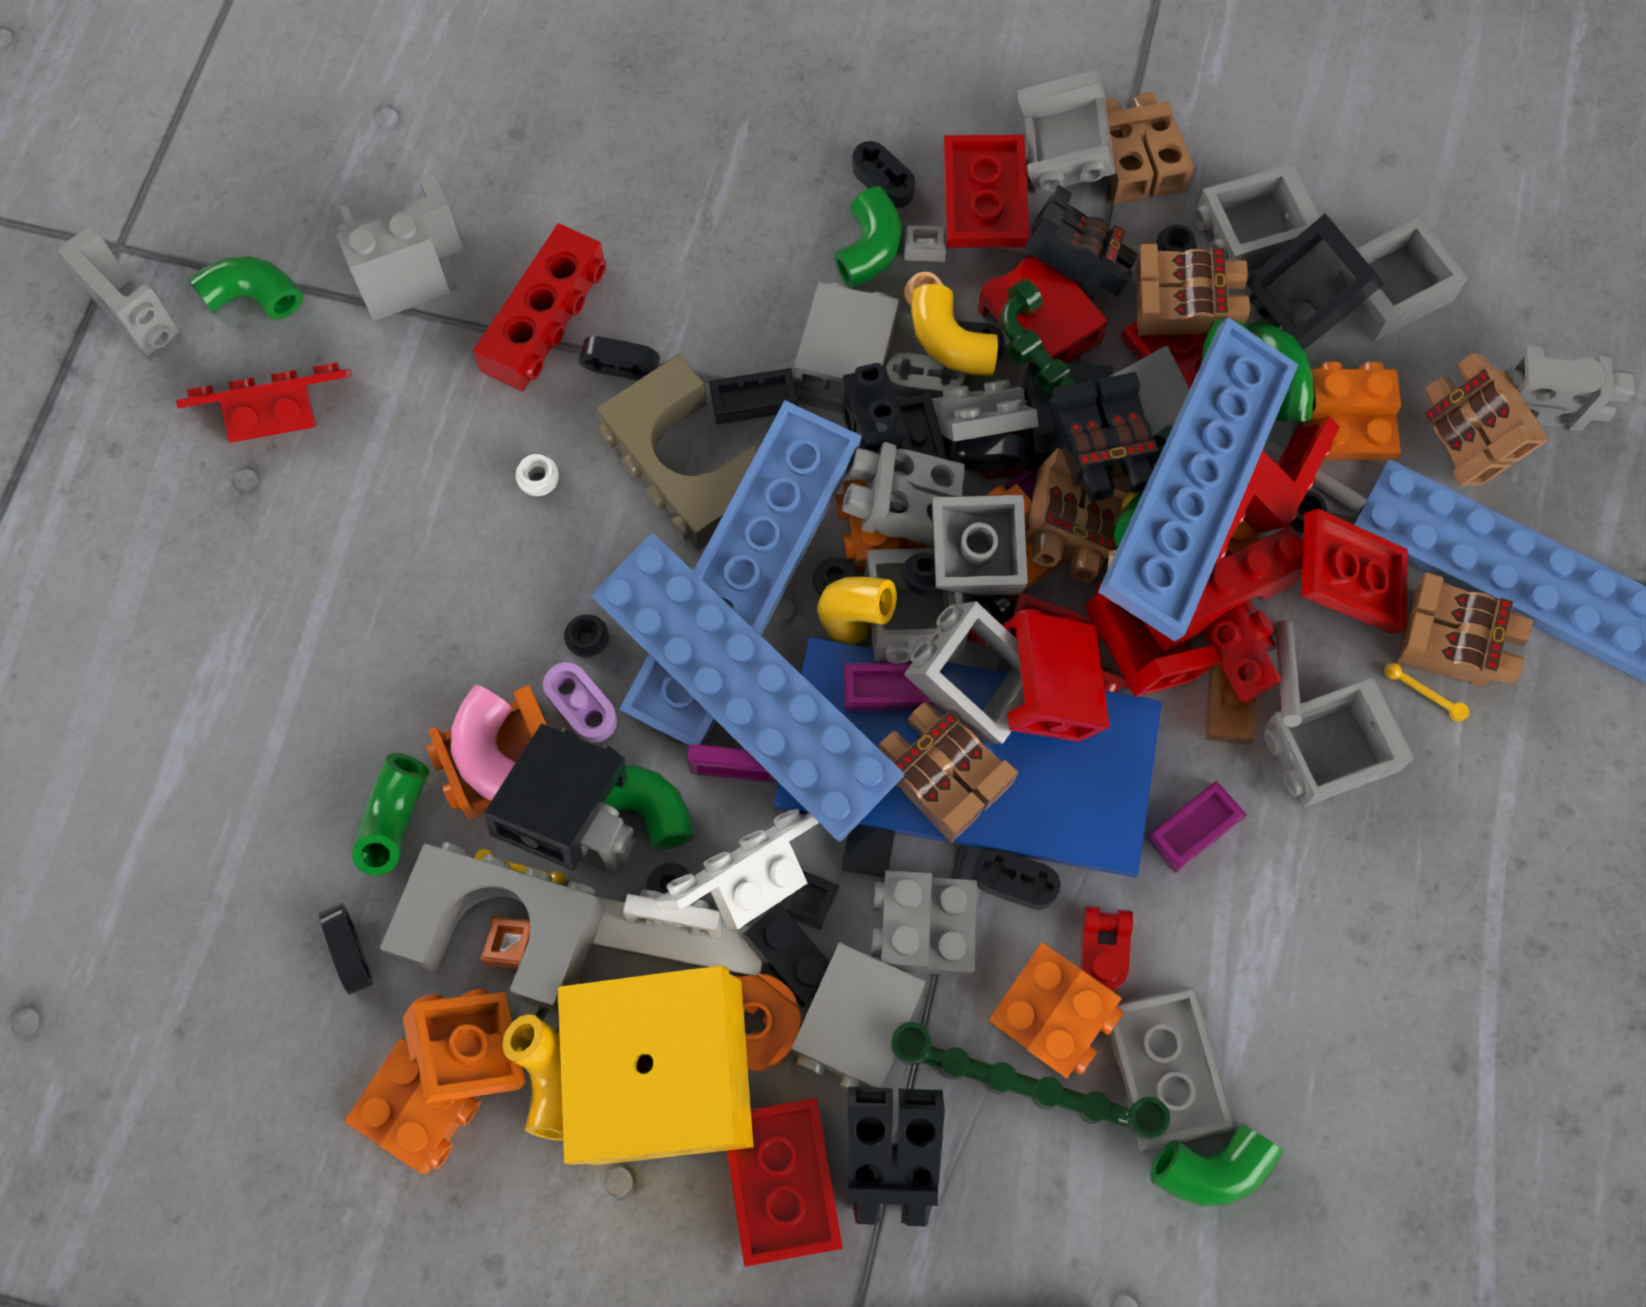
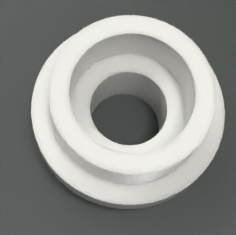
M532 454L525 457L516 469V481L519 488L531 496L548 494L556 487L559 480L556 464L550 458L540 454ZM542 473L545 475L539 481L531 480L534 474Z

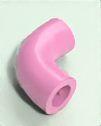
M473 685L461 703L451 727V756L461 778L481 796L491 801L516 763L503 755L496 744L497 733L512 711V708L505 700L490 690L479 685Z

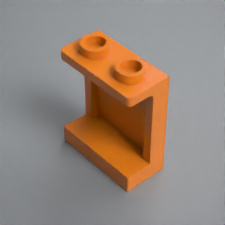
M530 685L513 691L516 701L509 704L512 711L496 736V744L500 752L514 762H517L540 724L547 725ZM437 726L428 729L433 743L426 746V749L436 771L443 768L445 770L449 783L443 785L442 788L451 809L454 811L460 808L468 820L483 815L491 801L481 796L461 778L451 756V729L445 732H440Z

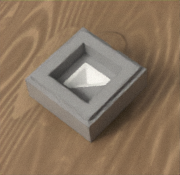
M905 226L904 260L945 262L946 230L944 227Z

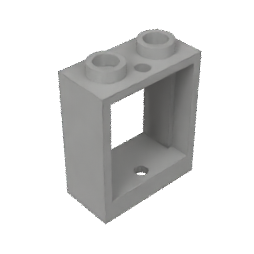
M1293 163L1205 188L1194 211L1198 229L1204 231L1209 240L1210 252L1212 248H1225V259L1247 261L1248 272L1261 268L1320 218ZM1272 196L1288 231L1240 244L1224 210ZM1319 243L1314 248H1312L1307 254L1316 252Z
M1419 216L1356 248L1370 265L1406 247L1435 284L1396 305H1393L1379 288L1351 311L1374 342L1454 301L1468 279L1459 262L1452 259L1440 244L1436 233L1429 229ZM1338 258L1327 281L1336 293L1339 294L1357 278Z
M934 548L867 550L864 577L890 579L894 583L896 590L909 589L902 576L905 561L917 553H930L934 555ZM942 589L944 609L952 604L963 603L962 593ZM870 623L874 662L897 664L911 661V655L922 642L930 639L937 628L886 630L885 624ZM968 633L948 661L963 659Z
M978 602L952 604L938 617L936 624L939 627L931 638L922 642L911 655L913 663L907 669L904 676L945 713L950 710L960 719V723L975 734L982 744H1003L1011 733L1007 713L1025 704L1017 639ZM970 629L977 633L1013 667L983 711L940 673V670Z
M1374 677L1300 704L1302 718L1300 725L1350 708L1377 762L1374 765L1316 785L1290 729L1295 727H1288L1283 724L1282 710L1274 713L1265 725L1264 737L1267 747L1274 756L1278 755L1285 769L1284 781L1286 787L1293 797H1298L1303 808L1399 773L1414 760Z

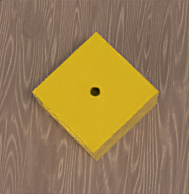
M720 965L558 987L565 1164L603 1165L754 1148L742 981L729 974L728 968Z

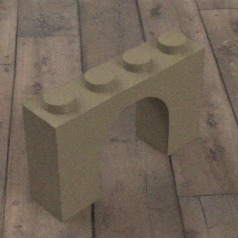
M678 354L598 406L596 411L600 425L596 427V430L607 447L611 449L616 446L623 455L620 459L629 475L633 479L640 476L647 485L645 492L653 505L658 510L665 508L671 515V526L680 539L684 542L690 539L694 546L700 550L710 541L758 448L754 444L719 469L698 476L676 473L659 461L655 453L664 433L707 404L703 381L684 358Z

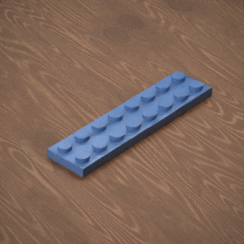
M1229 317L1217 328L1098 590L1100 594L1173 641L1183 637L1188 629L1298 367L1296 362Z
M784 400L693 570L761 636L854 461L856 448H861L863 444V436ZM650 654L647 656L619 709L622 713L687 746L689 744L704 745L717 722Z
M1391 459L1387 461L1353 525L1408 549L1409 564L1425 572L1444 577L1443 581L1469 592L1485 593L1497 600L1502 597L1514 601L1512 612L1532 619V626L1646 683V586Z
M653 532L590 595L839 842L905 776L900 768Z

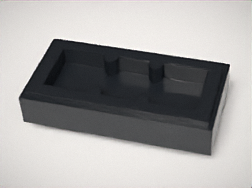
M792 368L709 381L716 425L777 415L784 400L799 406Z

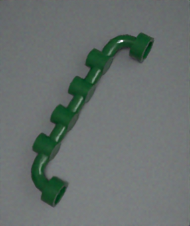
M1021 279L1008 289L1009 300L1003 306L1000 315L1002 329L1012 341L1007 345V351L1018 365H1024L1031 360L1041 370L1035 375L1037 384L1046 394L1052 395L1054 387L1075 384L1077 382L1072 378L1068 366L1060 359L1054 360L1043 348L1042 341L1038 335L1032 330H1025L1017 320L1018 314L1028 317L1043 305L1042 296L1036 286L1027 279ZM1171 425L1165 426L1153 436L1159 450L1153 464H1156L1173 428Z
M907 1022L900 1025L892 1036L891 1049L894 1056L900 1062L905 1064L921 1062L939 1068L943 1076L949 1080H959L965 1076L986 1083L987 1088L994 1094L1003 1095L1012 1091L1031 1097L1035 1105L1041 1109H1052L1057 1105L1078 1112L1081 1119L1088 1124H1097L1104 1120L1128 1127L1136 1136L1142 1139H1154L1162 1135L1170 1124V1113L1167 1106L1155 1097L1141 1098L1129 1108L1110 1102L1105 1094L1098 1091L1083 1094L1064 1088L1060 1081L1054 1077H1044L1039 1080L1017 1073L1006 1062H998L991 1065L969 1058L966 1051L961 1048L954 1047L944 1050L931 1046V1038L928 1031L922 1025L915 1022Z

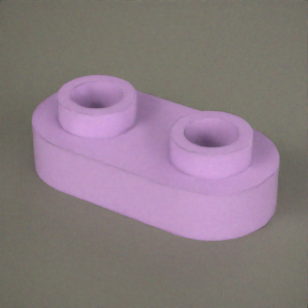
M569 662L556 664L547 671L543 679L545 695L576 735L590 743L602 742L609 738L617 726L616 712L612 703L580 666ZM566 684L575 685V690L571 694L564 695L560 693V690ZM593 716L603 718L602 723L597 727L587 725L588 720Z

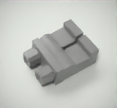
M1527 345L1512 363V367H1509L1507 370L1513 380L1511 383L1517 388L1540 426L1561 427L1568 424L1569 430L1582 431L1592 420L1608 422L1615 415L1616 401L1627 402L1634 395L1633 373L1613 370L1612 357L1599 356L1596 360L1589 357H1579L1574 361L1546 358L1544 347Z
M884 442L877 452L856 448L854 461L847 474L848 476L865 480L867 483L866 487L850 484L844 496L842 511L862 518L861 530L874 533L877 530L880 534L888 537H903L926 544L925 548H934L932 498L962 497L965 464L911 450L896 449V445Z

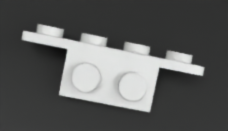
M799 809L789 810L780 814L773 820L775 826L767 831L759 830L746 835L739 840L741 847L731 853L723 852L707 859L703 863L705 869L694 876L693 874L684 875L670 882L667 885L669 892L655 900L658 909H683L711 891L727 929H739L807 884L789 841L819 822L810 813L800 814Z
M642 890L640 896L627 894L626 902L597 897L604 905L605 911L594 937L593 946L701 967L723 965L729 969V972L742 975L761 974L763 961L741 937L750 927L743 925L739 929H727L725 922H723L721 911H715V905L710 902L697 899L680 910H659L655 900L664 894L656 891Z

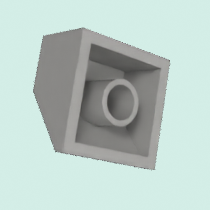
M1023 495L933 497L936 588L976 596L1021 594L1028 584Z

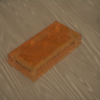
M1217 663L1209 670L1206 740L1251 745L1255 740L1256 698L1247 703L1240 701L1220 663Z

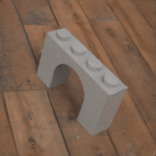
M442 842L440 848L424 843L380 946V950L395 960L437 973L457 923L471 907L481 901L495 897L516 899L524 903L529 914L531 928L527 947L509 991L521 1001L559 1013L558 987L576 985L605 911L604 905L594 896L596 891L587 885L574 881H569L567 887L552 883L553 877L532 868H526L524 874L510 870L508 862L494 856L484 855L482 861L468 857V851L464 848L448 842Z

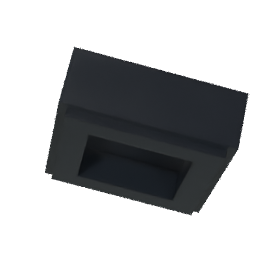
M858 824L847 836L842 870L884 878L885 870H889L895 831Z
M802 870L807 884L783 899L781 905L794 920L821 931L839 891V885Z

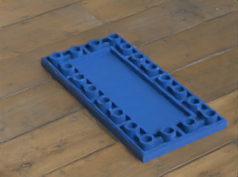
M809 637L801 675L874 745L878 747L879 743L893 731H896L910 746L921 738L907 723L908 717L915 710H844V664L891 662H874L873 648ZM946 662L940 670L943 676L982 711L1009 674ZM1105 691L1110 728L1085 740L1077 742L1011 731L1003 744H983L1002 762L1006 760L1019 773L1013 785L986 811L982 810L981 815L952 843L985 850L1001 849L1022 857L1136 878L1139 874L1162 701ZM937 704L935 705V709L944 716L946 713ZM778 782L773 805L774 810L787 812L799 809L800 814L809 813ZM896 785L858 823L894 830L895 833L950 843L904 794L900 787Z

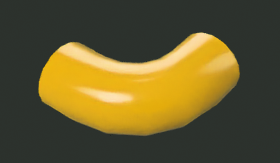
M926 284L916 288L912 293V319L916 338L927 354L948 369L970 375L992 377L997 361V335L975 333L959 326L954 319L953 292L949 288L938 284Z
M845 577L827 585L817 605L818 616L824 631L832 641L857 645L867 636L870 623L882 625L890 621L896 607V588L890 579L875 577Z
M523 1015L514 1020L507 1028L503 1037L502 1048L504 1055L509 1060L526 1069L531 1080L532 1096L525 1131L544 1139L563 1141L560 1035L550 1024L537 1016Z

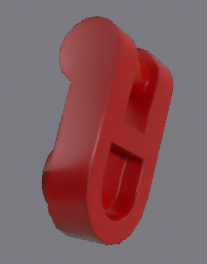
M1085 906L1082 922L1080 969L1114 992L1126 981L1129 973L1133 911L1118 909L1117 913L1114 914L1100 912V907ZM1098 932H1114V945L1098 943Z

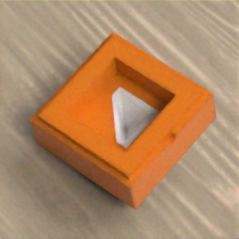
M493 916L480 960L486 966L518 970L530 937V920Z

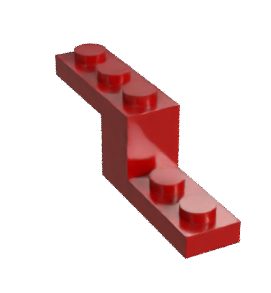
M1330 416L1298 424L1277 464L1262 450L1215 564L1225 556L1228 550L1227 545L1237 526L1243 520L1257 533L1289 527L1298 514L1297 509L1306 492L1314 484L1315 475L1323 459L1331 451L1332 442L1340 428Z

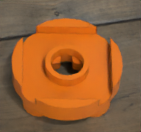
M767 974L738 976L736 978L742 981L744 1013L748 1012L754 1015L760 1010L765 1014L762 1022L766 1028L763 1032L753 1031L751 1034L745 1033L748 1071L760 1073L768 1068L779 1065L791 1054V1048L801 1027V1014L794 994L779 979Z

